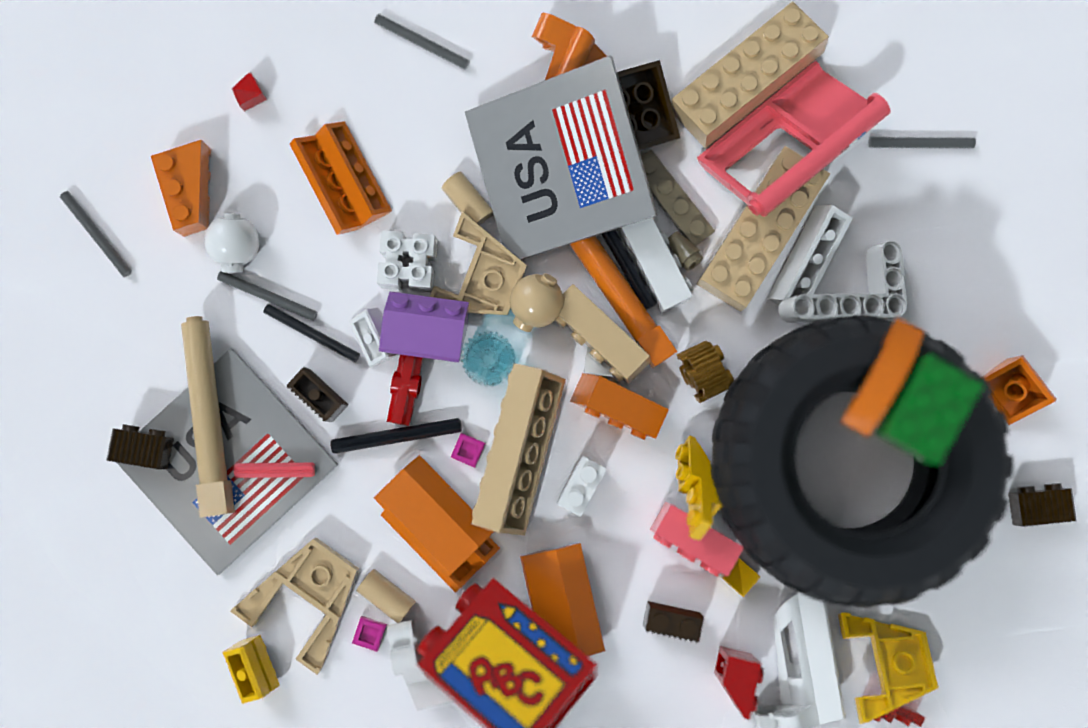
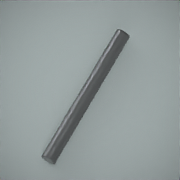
M377 14L375 17V24L464 70L467 69L470 60L381 14Z
M869 137L868 140L869 148H975L976 145L975 138Z
M69 191L63 192L60 195L61 200L123 277L129 276L132 270Z
M220 271L217 276L218 281L314 321L317 316V311L229 273Z

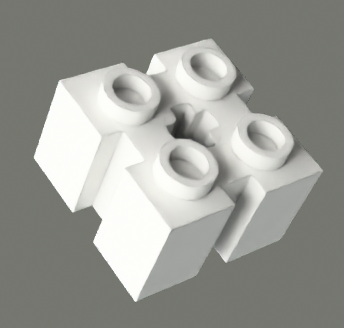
M381 231L379 252L385 258V263L378 262L377 284L383 289L402 290L403 284H409L412 291L432 292L435 271L432 266H429L430 261H436L438 240L434 234L413 233V239H407L403 232ZM410 257L413 263H409V266L405 267L402 262L405 258Z

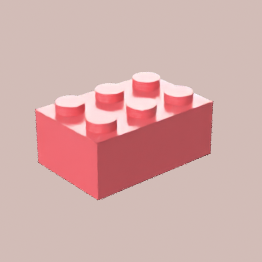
M665 502L650 528L655 533L653 538L668 548L674 544L678 547L676 552L693 563L696 558L702 561L700 566L716 577L720 573L728 577L742 553L743 547L711 527L700 541L690 538L689 525L686 522L688 514L676 506Z

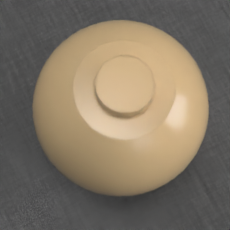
M543 273V275L533 274L522 278L516 283L510 296V307L515 315L514 325L525 332H531L534 327H545L558 318L563 307V294L557 284V280L553 276Z

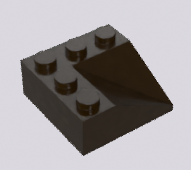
M660 60L617 72L639 151L679 139L680 134Z

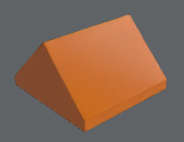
M1023 355L1004 360L983 376L993 391L990 397L997 411L1004 413L1008 425L1057 400Z

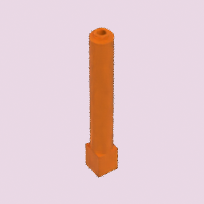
M593 236L570 244L636 343L650 355L651 363L649 365L652 369L674 355L677 350L660 325H656L598 238Z

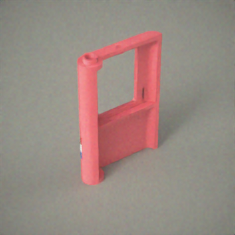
M814 61L700 154L697 159L710 175L744 201L754 215L765 217L888 116L891 109L888 102L880 94L872 93L865 99L826 73L819 63ZM779 128L785 130L812 150L760 194L749 191L726 172L733 164Z

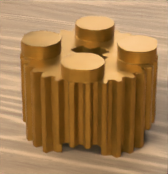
M704 341L676 354L677 359L681 360L683 364L679 367V371L686 385L689 384L691 388L696 390L697 394L694 397L698 403H702L728 390L734 381L730 370H725L723 366L724 354L718 345L713 346L711 342Z

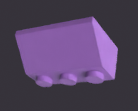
M390 291L383 313L379 352L459 363L468 327L469 302Z

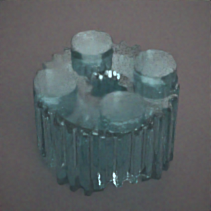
M485 331L483 335L479 333L478 337L474 335L473 339L469 338V343L465 342L466 348H462L464 354H461L463 358L461 362L464 364L462 367L468 377L475 383L478 382L481 386L484 384L485 387L488 385L491 387L498 386L500 383H504V379L508 380L513 364L516 363L515 352L508 339H504L503 335L499 336L498 332L493 334L491 331L489 334ZM490 353H493L495 362L492 365L489 363L488 366H485L483 356L485 354L489 356Z

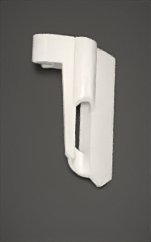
M799 592L788 599L773 616L781 704L757 708L755 711L757 728H813L820 724L846 718L826 602L812 599ZM791 622L793 623L800 665H795L789 660L784 629Z
M415 619L387 625L394 676L402 674L416 710L420 711L454 703L427 679L417 666L423 656L417 652L420 639Z

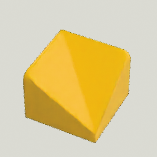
M740 558L736 561L728 577L724 574L720 576L742 597L761 578Z

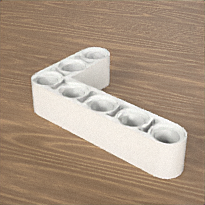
M890 240L872 246L867 250L866 266L869 294H803L785 299L780 303L778 312L781 319L787 323H812L820 319L853 315H872L885 320L903 316L907 311L903 255L900 245Z

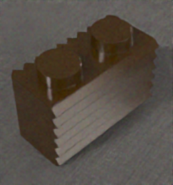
M303 367L287 384V389H291V392L295 393V396H298L300 400H303L307 407H311V410L315 411V414H318L319 418H322L324 422H334L349 405L311 369Z
M123 424L122 429H112L106 461L158 470L168 469L174 438L165 436L166 431L149 429L148 433L139 432V426Z
M1062 483L1044 484L1043 490H1035V486L1017 487L1018 492L1008 494L1012 524L1014 526L1027 527L1077 521L1072 488H1062Z
M647 601L642 625L647 633L650 631L652 634L656 632L660 635L662 633L663 636H673L674 639L678 637L680 640L683 638L685 641L689 639L690 642L695 641V643H698L701 637L704 616L697 611Z

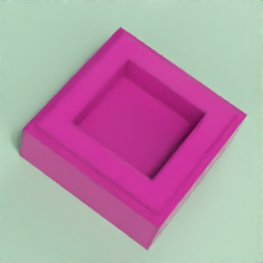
M460 433L451 458L476 468L486 443Z
M361 616L352 644L378 652L387 624Z

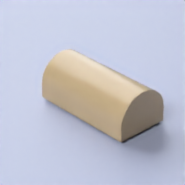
M462 172L455 173L442 185L443 192L461 213L462 211L479 225L494 215L492 208Z
M375 569L366 576L356 590L396 623H400L416 603L414 599Z

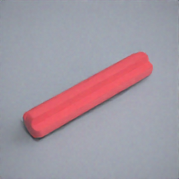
M313 462L237 463L234 466V476L236 478L313 477L315 475V464Z

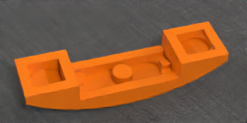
M898 317L895 319L882 343L884 345L858 395L854 396L840 421L841 423L866 437L871 434L903 383L919 349L924 331Z

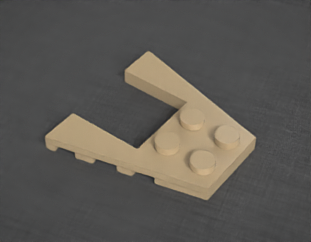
M314 538L239 604L233 607L230 612L253 627L283 584L326 614L296 657L298 662L318 675L324 665L359 568L318 538Z

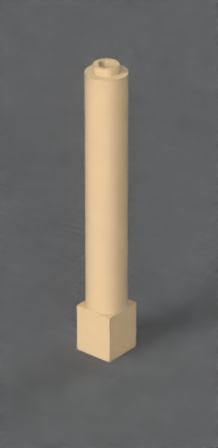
M202 316L187 317L186 322L181 324L200 483L196 485L199 516L202 518L234 513L235 508L232 483L227 478L209 321L203 320Z

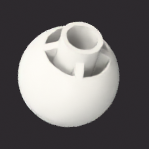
M224 213V218H217L208 226L204 243L206 251L212 260L221 264V272L241 273L243 272V265L250 262L258 251L259 236L256 228L250 221L240 218V213Z

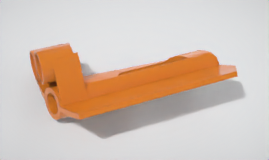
M541 13L531 38L541 43L543 49L554 52L545 80L607 57L595 44V39L589 31L582 27H576L554 15Z

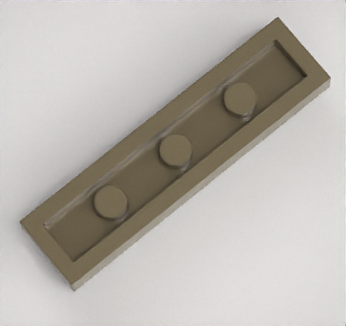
M652 149L642 155L643 166L653 198L680 233L697 246L712 235L715 230Z

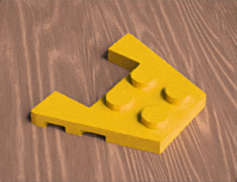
M846 612L838 614L842 639L871 638L882 695L854 698L859 724L868 723L938 689L926 632L895 624L877 622L871 618H860Z

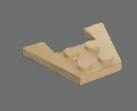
M462 211L453 237L476 245V251L459 295L434 286L430 297L469 302V313L509 315L511 292L516 283L523 278L527 265Z

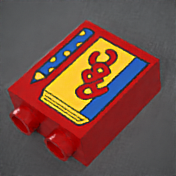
M492 578L484 588L477 583L471 585L456 603L455 609L461 615L447 631L440 625L434 627L424 637L417 649V652L423 656L417 666L424 676L482 728H557L598 677V665L495 578Z

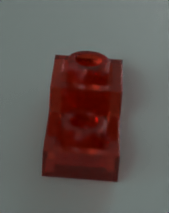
M902 705L873 720L880 723L881 719L892 723L895 718L907 726H910L912 722L921 727L926 717L916 710Z

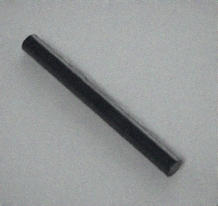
M270 304L265 306L263 313L353 362L358 360L360 353Z

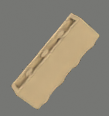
M574 284L563 293V307L558 318L555 320L556 323L562 328L565 326L569 327L573 331L571 336L578 344L582 346L585 343L592 350L589 353L598 363L601 364L604 361L611 367L609 373L617 381L621 382L624 380L629 385L651 363L650 355Z

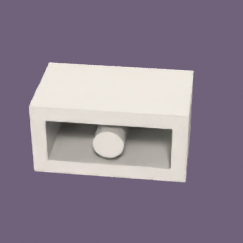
M582 456L557 504L581 517L607 469Z

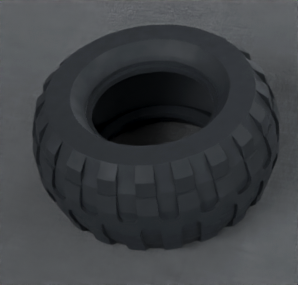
M872 315L820 319L794 329L763 348L748 362L747 366L728 388L719 416L714 424L711 441L713 442L711 477L718 499L722 505L720 511L728 528L731 529L746 554L768 574L787 587L818 601L851 608H871L880 605L890 604L894 606L904 604L919 598L921 594L928 590L939 589L963 572L961 568L969 561L979 557L992 540L989 534L993 530L995 523L1003 519L1009 499L1004 497L1007 488V478H1013L1014 471L1013 456L1008 455L1005 435L1010 434L1008 423L1004 413L997 411L990 397L993 394L991 387L982 375L972 371L964 363L966 358L942 340L937 341L930 338L929 334L924 331L922 341L910 369L917 357L931 354L984 384L941 464L926 465L914 458L913 475L905 496L892 512L872 524L856 528H841L827 520L813 507L804 494L797 475L796 447L798 438L806 420L822 402L839 392L859 393L884 347L882 343L894 322Z

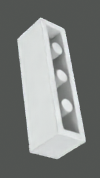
M834 205L815 206L767 299L780 305L783 300L803 294H814L853 218Z
M657 216L618 228L639 271L657 300V306L662 314L690 300L693 287L687 277L683 278L679 270L681 263L675 253L671 255L667 247L669 245L668 237L663 230L659 231L655 223L658 221Z

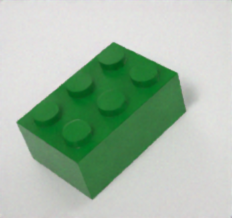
M931 354L917 357L874 435L926 465H940L984 384Z

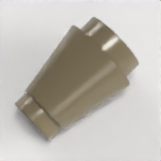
M679 231L673 233L668 238L673 254L677 255L681 268H685L686 271L692 270L704 259L701 255L702 251L681 235Z

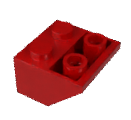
M719 646L714 674L742 717L750 720L751 712L755 713L757 709L758 696L755 693L757 684H761L763 680L764 668L761 667L762 663L751 653Z

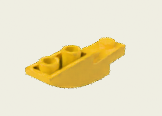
M689 435L685 443L678 446L675 458L678 460L676 479H678V492L687 494L686 502L688 503L689 513L686 522L689 525V537L700 541L712 526L713 516L722 505L718 499L711 477V463L696 438Z

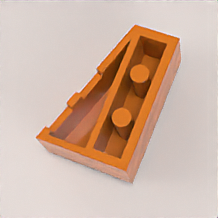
M582 373L570 399V402L585 408V413L598 419L601 415L609 419L607 423L616 428L623 429V426L632 429L630 434L642 440H645L646 436L654 439L657 438L669 409L606 378Z

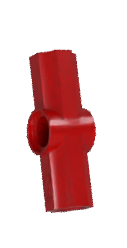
M400 355L397 371H394L391 381L390 393L392 397L386 422L410 426L415 399L418 398L421 389L422 375L420 374L424 358Z

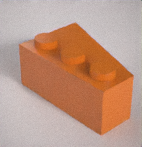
M202 140L151 155L173 231L183 237L207 230L209 226L210 196H208V182L210 181L209 157H211V148Z

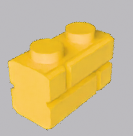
M261 635L243 639L222 652L242 704L264 698L280 686Z

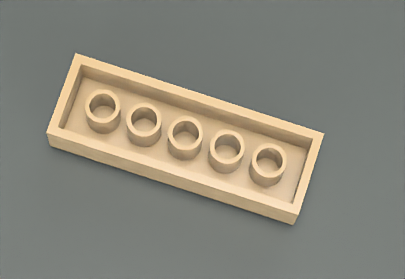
M792 1L673 97L672 108L675 117L706 149L825 52L829 36Z
M784 146L755 192L760 194L804 157ZM822 169L765 217L754 215L746 205L698 280L697 285L738 311H743L752 300L830 176V173Z
M513 364L512 371L508 376L506 395L501 402L499 421L494 428L493 444L487 455L485 474L480 481V493L472 511L473 519L471 524L499 533L525 536L566 379L543 369Z

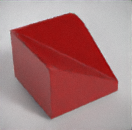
M251 72L246 74L231 88L237 103L244 112L267 100Z

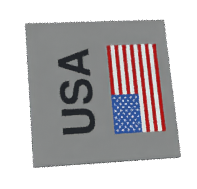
M607 56L465 111L502 245L520 260L658 216L612 56Z
M232 348L214 363L227 478L232 483L235 512L202 518L199 516L196 485L200 483L188 387L139 431L148 433L149 429L166 431L165 436L174 438L168 469L158 470L117 463L216 575H220L339 465ZM313 462L315 464V475L313 477L236 478L234 476V466L237 463Z

